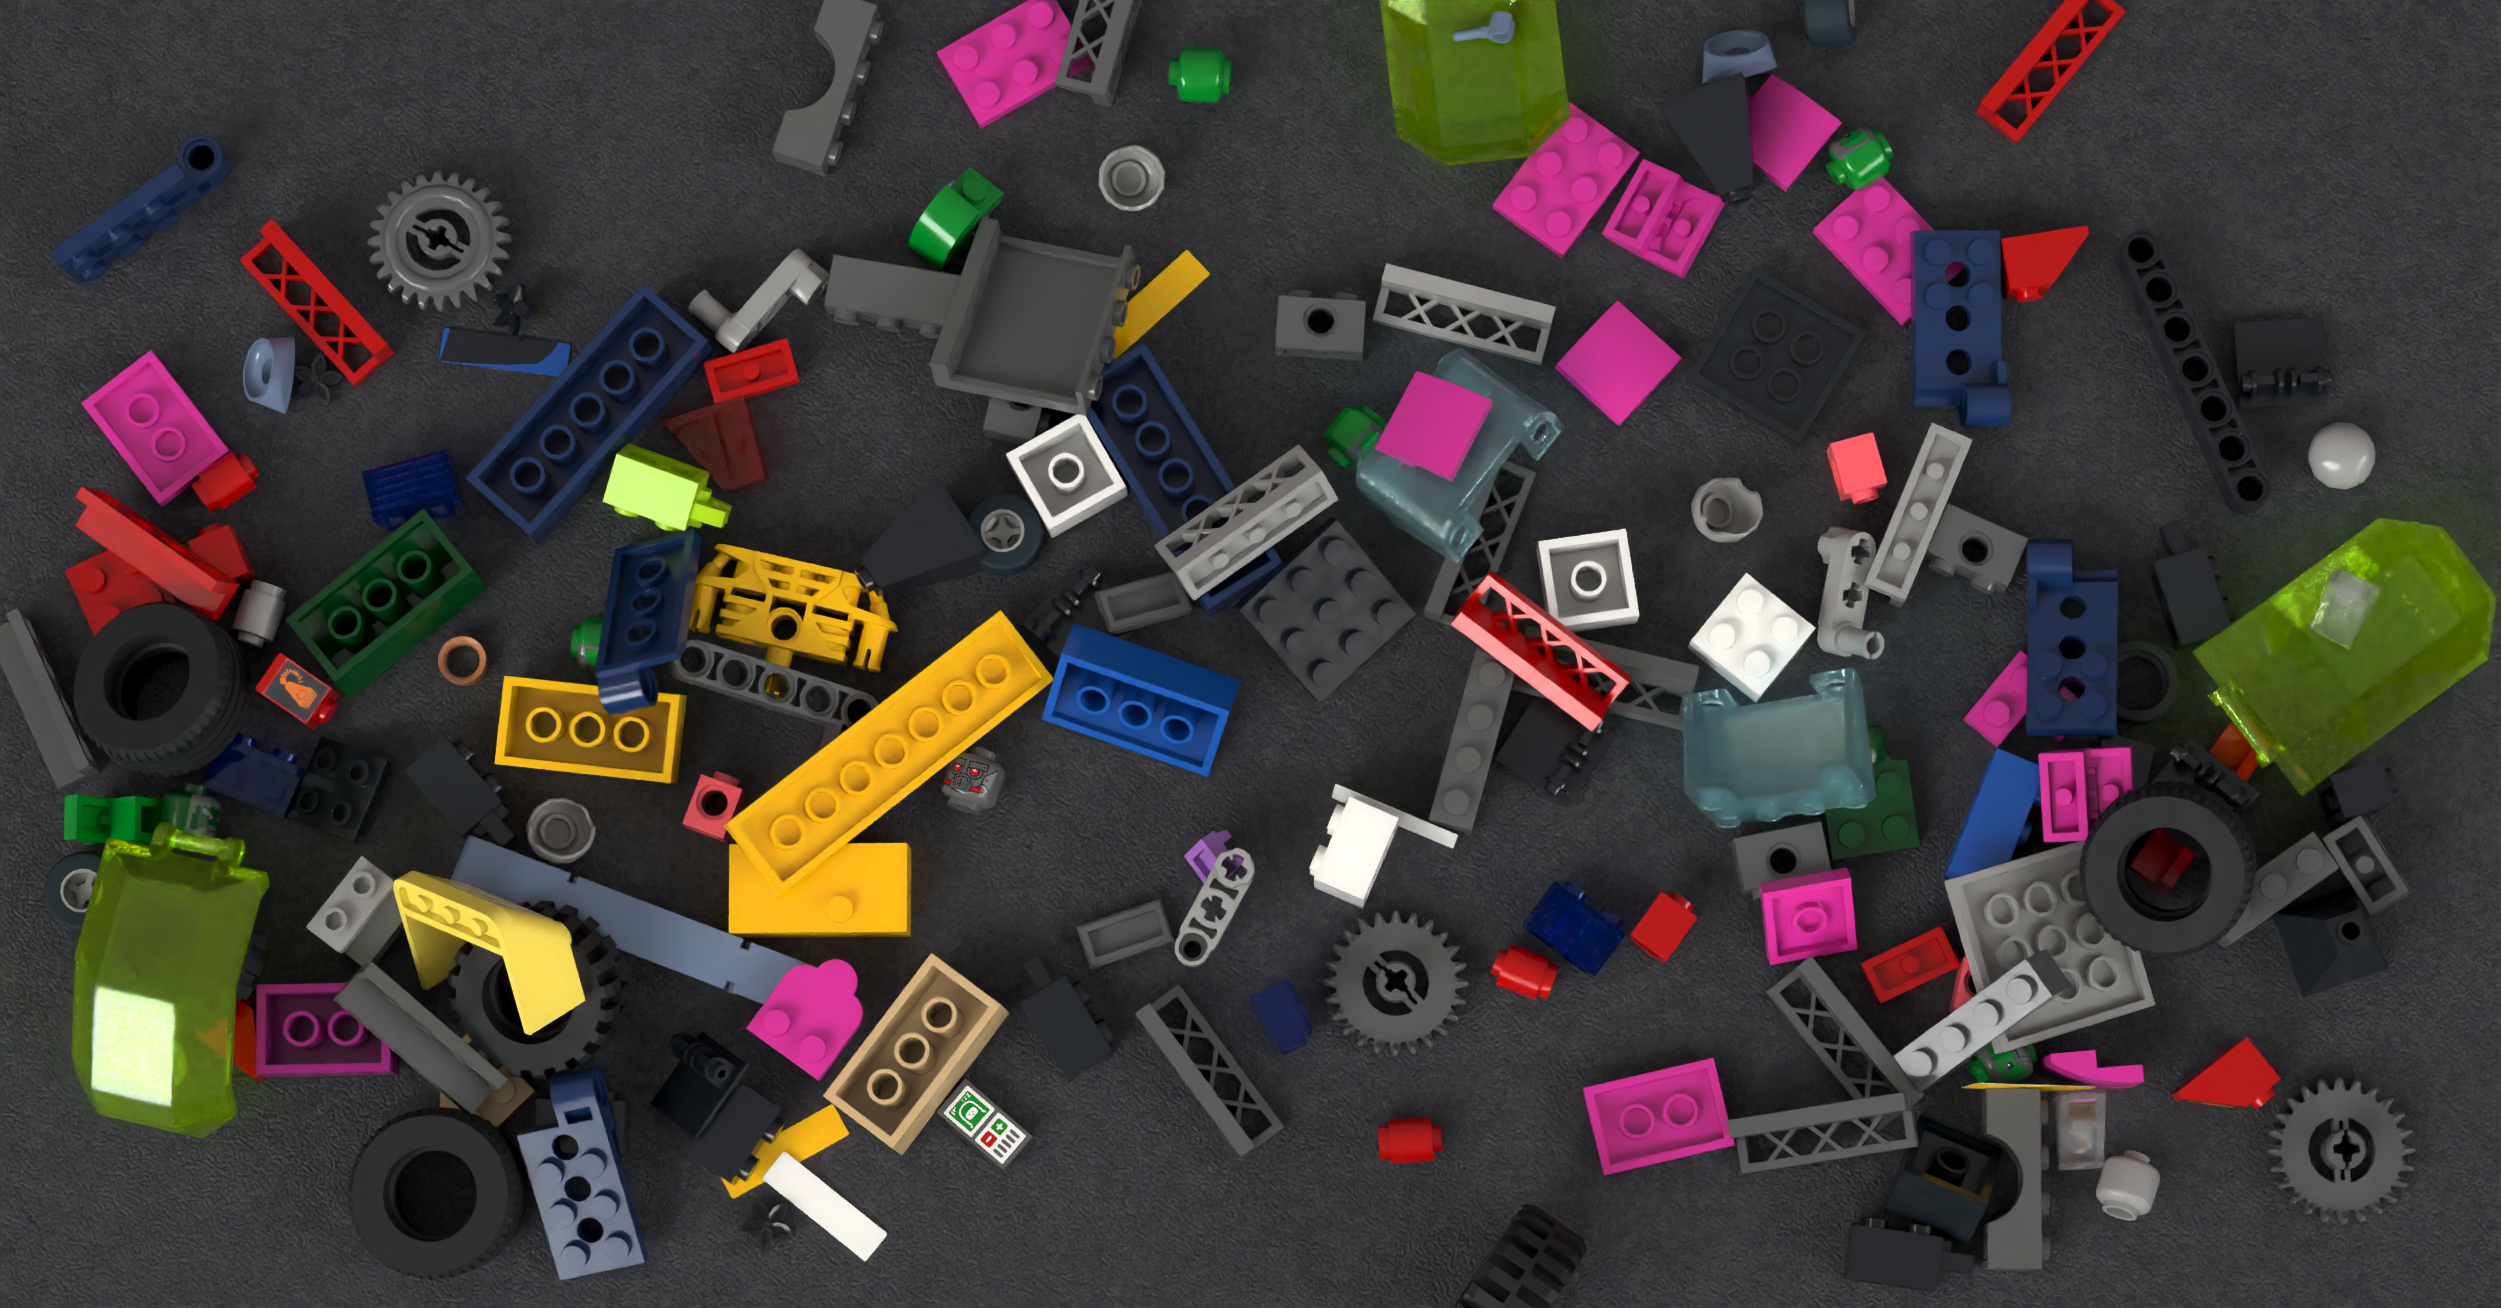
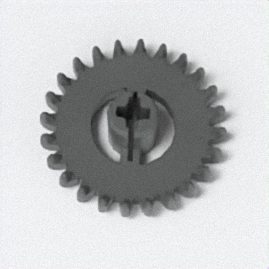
M440 170L434 172L432 182H428L423 173H419L417 175V186L415 187L406 180H403L401 182L403 194L399 195L389 191L387 196L392 205L390 207L378 205L376 208L384 219L370 223V227L380 233V235L370 238L367 242L370 247L380 249L370 257V262L374 265L385 264L378 271L377 278L383 281L393 277L388 285V291L391 294H395L404 287L402 301L405 304H409L418 295V305L423 311L427 309L430 300L434 299L438 311L443 312L447 298L451 299L457 309H461V295L464 293L474 302H477L478 296L475 289L477 285L488 291L492 290V285L486 277L487 274L503 276L502 270L494 263L495 260L510 259L509 254L498 247L501 244L512 242L510 235L498 231L502 227L509 225L508 218L494 216L502 209V204L499 201L486 203L487 199L491 196L489 188H483L474 193L477 186L475 178H469L463 185H460L461 177L458 172H453L447 182L444 181ZM447 210L456 213L465 220L470 229V245L463 244L459 233L448 221L432 219L423 223L418 219L430 211ZM418 227L426 232V234L421 231H418L415 228ZM409 234L418 238L422 251L433 263L449 265L457 259L460 262L445 270L434 271L421 267L413 260L409 252ZM428 236L434 240L435 238L443 240L446 237L453 248L448 245L446 247L439 245L436 248Z
M1394 910L1391 922L1387 924L1381 913L1376 912L1375 927L1373 928L1363 919H1359L1358 925L1361 934L1357 936L1349 930H1345L1344 937L1349 946L1344 947L1337 944L1332 946L1333 951L1341 958L1340 961H1327L1325 963L1328 969L1336 973V977L1324 979L1322 982L1324 986L1336 989V993L1328 996L1325 999V1003L1340 1005V1008L1332 1015V1020L1338 1021L1347 1018L1348 1023L1343 1030V1034L1349 1035L1356 1030L1360 1031L1357 1042L1359 1047L1363 1046L1370 1038L1374 1039V1052L1376 1054L1380 1053L1385 1043L1390 1044L1393 1056L1398 1055L1401 1043H1405L1409 1051L1415 1054L1418 1039H1421L1428 1047H1433L1434 1043L1431 1032L1434 1030L1442 1036H1447L1448 1031L1442 1021L1446 1019L1458 1022L1459 1016L1451 1009V1006L1465 1005L1467 1002L1465 998L1455 993V990L1469 985L1467 980L1455 977V974L1464 970L1467 964L1465 962L1451 961V958L1458 953L1460 947L1455 945L1444 948L1443 944L1449 933L1448 931H1443L1435 937L1432 936L1431 933L1434 926V920L1432 919L1422 928L1417 927L1416 912L1411 914L1406 924L1402 923L1398 910ZM1391 951L1405 952L1421 962L1427 972L1429 982L1427 996L1424 1000L1414 991L1416 978L1411 967L1400 961L1387 963L1380 956L1382 953ZM1376 962L1387 973H1391L1394 976L1403 973L1406 976L1404 980L1406 992L1417 1002L1416 1005L1408 998L1404 991L1401 992L1398 989H1394L1389 992L1386 990L1388 979L1385 976V972L1375 965ZM1367 967L1377 975L1376 989L1380 997L1388 1003H1404L1412 1012L1393 1016L1383 1014L1374 1008L1366 998L1363 988V978Z
M2341 1076L2335 1078L2332 1090H2329L2325 1080L2319 1079L2316 1082V1095L2308 1087L2302 1086L2300 1088L2302 1103L2289 1097L2286 1099V1104L2291 1114L2282 1112L2275 1114L2276 1119L2283 1125V1129L2269 1130V1135L2278 1140L2279 1145L2268 1148L2267 1153L2280 1157V1161L2271 1166L2270 1171L2273 1173L2284 1172L2285 1177L2278 1183L2277 1187L2278 1189H2284L2292 1186L2294 1190L2289 1198V1202L2294 1204L2304 1198L2306 1200L2304 1206L2305 1215H2310L2317 1207H2320V1217L2323 1222L2329 1221L2333 1211H2336L2337 1218L2341 1224L2348 1222L2350 1211H2352L2358 1221L2364 1222L2366 1220V1206L2373 1213L2380 1215L2383 1213L2379 1201L2380 1198L2389 1203L2397 1202L2396 1196L2390 1189L2391 1186L2401 1189L2408 1187V1183L2398 1173L2409 1172L2415 1169L2413 1165L2402 1160V1156L2414 1153L2416 1148L2402 1144L2401 1141L2411 1135L2413 1129L2397 1128L2396 1124L2405 1116V1112L2401 1111L2394 1114L2387 1112L2394 1101L2393 1097L2385 1098L2380 1102L2375 1101L2379 1090L2378 1086H2372L2362 1094L2361 1079H2355L2348 1090L2345 1089ZM2327 1119H2331V1132L2323 1137L2318 1152L2323 1164L2332 1170L2333 1182L2318 1174L2311 1164L2308 1151L2310 1137L2317 1126ZM2349 1119L2363 1127L2370 1137L2373 1149L2370 1166L2365 1174L2354 1182H2351L2350 1169L2355 1168L2363 1161L2366 1154V1145L2360 1134L2349 1129ZM2342 1138L2344 1146L2351 1147L2352 1154L2345 1156L2344 1159L2342 1154L2334 1153L2333 1149L2334 1145L2342 1142Z

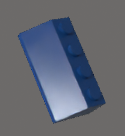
M1074 623L1059 659L1042 720L1208 777L1241 680Z

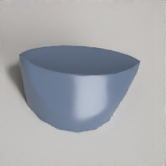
M1733 30L1717 34L1708 39L1704 44L1702 83H1712L1742 72L1743 77H1748L1777 67L1768 37L1764 33L1755 30Z
M262 337L256 340L250 347L243 368L244 392L250 401L286 414L294 377V337Z

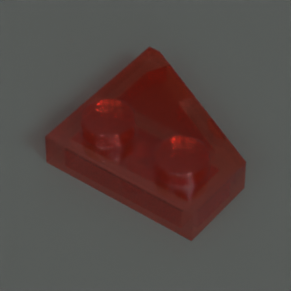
M742 395L664 420L669 431L679 438L689 449V453L710 472L711 477L725 492L732 493L770 481L747 397Z

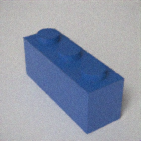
M1999 748L1991 754L1943 873L1944 876L1952 879L2009 862L2016 845L2024 847L2033 823L2026 820L2032 804L2038 807L2041 805L2038 764Z

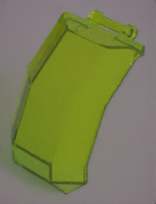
M1380 0L1396 137L1442 165L1449 166L1533 156L1570 118L1555 0ZM1496 11L1511 13L1512 21L1516 23L1512 39L1505 44L1493 42L1489 38L1454 42L1453 31L1490 26L1492 13Z
M2379 517L2266 601L2204 643L2193 654L2219 687L2208 697L2216 707L2221 705L2258 754L2255 759L2261 767L2264 768L2275 761L2299 794L2303 796L2489 659L2497 596L2443 526Z
M161 822L157 825L149 846L108 838L106 841L75 951L71 1048L77 1078L99 1115L204 1139L238 1113L232 1089L236 991L262 896L270 887L267 872L239 866L244 859L246 851L244 840L234 837H227L225 840L181 831L178 830L175 824ZM175 847L218 858L215 862L173 854L171 851Z

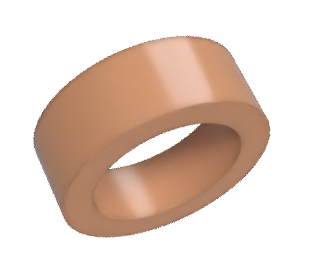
M458 636L448 640L442 646L438 655V666L443 676L451 683L459 686H470L479 682L486 674L489 665L488 654L484 647L475 639L467 636ZM459 646L475 648L480 657L478 669L468 677L454 676L448 668L449 655Z

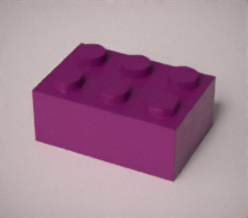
M347 983L257 985V1075L266 1078L399 1075V1056L333 1000Z

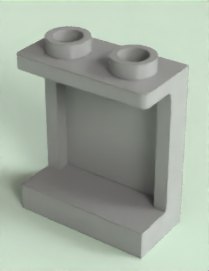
M361 856L306 928L337 952L346 953L361 966L369 962H373L376 965L404 929L393 891L396 879Z

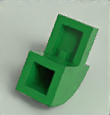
M969 167L950 187L946 184L931 201L917 221L907 246L936 270L942 272L968 246L973 229L980 223L981 217L985 218L1001 202L1004 193L972 167Z
M86 795L65 796L64 840L84 842V845L106 847L167 844L165 843L167 836L162 835L157 827L163 799L140 796L111 799Z

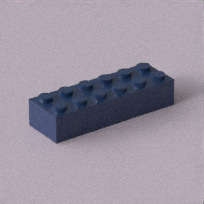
M643 284L465 479L536 544H539L612 464L616 454L633 441L714 352L711 344Z
M1144 342L1113 360L1110 364L1103 366L1101 372L1103 376L1102 391L1097 401L1092 400L1086 418L1119 475L1156 534L1162 540L1233 491L1236 487ZM1229 517L1220 518L1212 524L1211 529L1220 528L1228 522ZM1193 542L1184 543L1174 550L1172 554L1177 558L1191 548ZM1272 546L1197 599L1207 615L1211 617L1248 594L1282 560Z

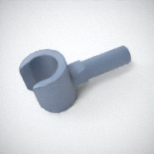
M1496 11L1492 13L1490 26L1453 31L1454 42L1489 38L1493 42L1505 44L1512 39L1516 23L1512 21L1511 13Z

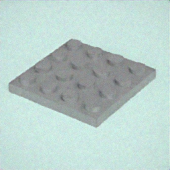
M2076 841L1944 881L1977 994L2023 960L2044 949H2047L2072 985L2040 1010L1994 1039L1991 1043L1995 1054L2007 1052L2155 1005L2140 951L2137 950L2135 952L2130 947L2121 945L2120 941H2115L2109 933L2107 934L2103 931L2102 925H2098L2096 918L2090 913V907L2086 905V899L2082 894L2083 887L2080 886L2081 876L2079 874V868L2081 867L2080 858L2085 841Z

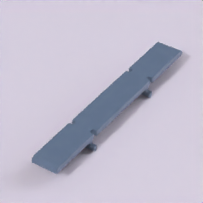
M471 835L467 837L450 879L469 884L515 904L528 901L531 906H534L540 900L554 901L555 909L558 910L566 904L577 908L578 914L576 917L585 921L591 916L600 924L596 929L597 933L602 938L610 934L616 943L614 948L724 990L729 982L731 984L727 992L761 1004L766 1002L791 968L803 964L810 965L752 942H747L743 949L744 939L582 877H574L573 882L570 883L571 873Z

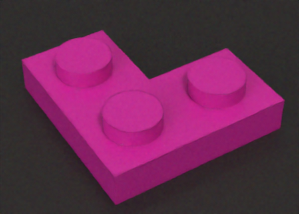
M2020 650L1963 719L1995 747L2002 743L2022 717L2026 715L2027 655ZM2065 686L2061 688L2059 693L2063 698L2067 700L2078 699ZM2052 736L2058 742L2064 738V736Z

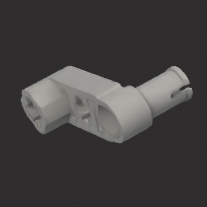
M797 248L783 260L738 312L732 314L706 290L701 291L693 299L687 310L716 333L715 339L732 354L738 353L748 346L793 294L807 306L816 301L826 290L830 274L800 248Z
M1832 526L1826 533L1820 536L1818 542V552L1822 555L1823 562L1828 564V570L1818 618L1817 641L1819 647L1825 652L1844 657L1854 654L1873 660L1882 654L1884 639L1880 633L1866 631L1862 627L1870 589L1863 585L1876 556L1875 540L1870 534ZM1844 590H1849L1847 598H1843Z
M1235 848L1221 852L1217 857L1210 874L1179 929L1180 934L1176 939L1174 947L1175 954L1183 965L1198 967L1204 964L1211 952L1216 949L1255 874L1254 862L1250 854L1245 850ZM1233 858L1243 860L1242 868L1247 873L1242 879L1238 875H1236V881L1226 878L1227 869L1223 867V864L1228 859H1230L1231 863H1234ZM1212 897L1221 898L1223 900L1221 908L1226 911L1225 916L1221 920L1215 916V922L1205 919L1206 910L1201 907L1206 899L1212 902ZM1198 943L1201 946L1200 955L1196 958L1188 957L1185 954L1187 945Z

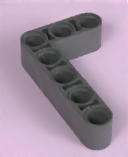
M692 639L686 641V648L693 650L698 656V666L694 672L690 673L682 667L681 655L680 659L665 663L670 675L679 681L826 726L819 751L854 724L847 715V708L852 701H856L862 706L864 715L879 705L876 699L868 693L701 640ZM729 661L736 664L740 671V679L734 686L728 684L722 675L723 668ZM770 674L776 676L782 686L781 692L776 699L769 697L764 689L765 680ZM811 688L817 689L823 698L822 706L817 712L811 710L806 703V694Z

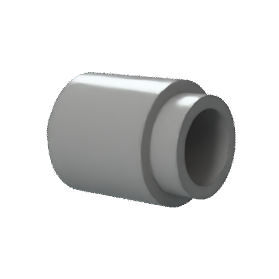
M252 580L250 588L244 589L231 629L238 633L236 640L256 648H262L264 642L273 643L287 604L283 601L286 591L262 581Z

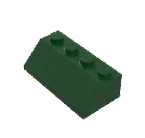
M423 508L285 620L333 681L352 698L489 587Z

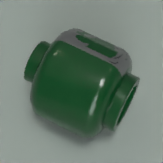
M182 783L181 791L172 790L164 795L157 827L162 835L167 836L165 843L200 850L202 843H208L214 839L221 807L219 801L207 796L208 787Z

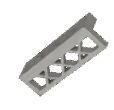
M1386 263L1372 322L1541 365L1556 307ZM1389 292L1407 295L1416 310L1402 318L1384 314ZM1416 298L1430 302L1421 306ZM1438 304L1446 305L1451 308L1458 321L1444 329L1435 327L1431 324L1425 312ZM1459 309L1472 313L1463 317ZM1480 315L1492 317L1500 332L1485 340L1475 337L1467 323ZM1420 316L1424 324L1412 321V319ZM1501 320L1512 322L1514 324L1505 328ZM1462 326L1466 334L1454 332V330ZM1522 326L1541 330L1536 352L1517 348L1509 334ZM1504 337L1508 345L1497 343L1496 341Z
M1931 423L1863 585L1891 597L1888 603L1899 608L1902 607L1907 599L1973 440L1934 423Z
M1298 444L1154 546L1194 601L1339 499L1323 471ZM1301 463L1305 467L1293 477L1284 478L1285 473L1297 464ZM1257 492H1266L1264 497L1257 502L1247 503L1249 498ZM1222 517H1229L1228 522L1220 528L1211 529L1214 522ZM1193 542L1192 547L1177 558L1172 554L1174 550L1184 543Z

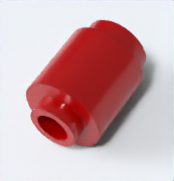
M231 451L198 474L200 479L191 485L212 513L220 507L222 510L226 509L258 487L254 478L260 475V473L246 453L238 457L234 451Z
M1511 943L1508 951L1499 948L1490 973L1498 976L1495 984L1497 986L1534 1000L1536 996L1547 1000L1559 966L1549 963L1551 958Z
M1431 1116L1389 1119V1124L1378 1125L1380 1161L1391 1160L1392 1164L1434 1161V1152L1442 1151L1441 1125H1432Z

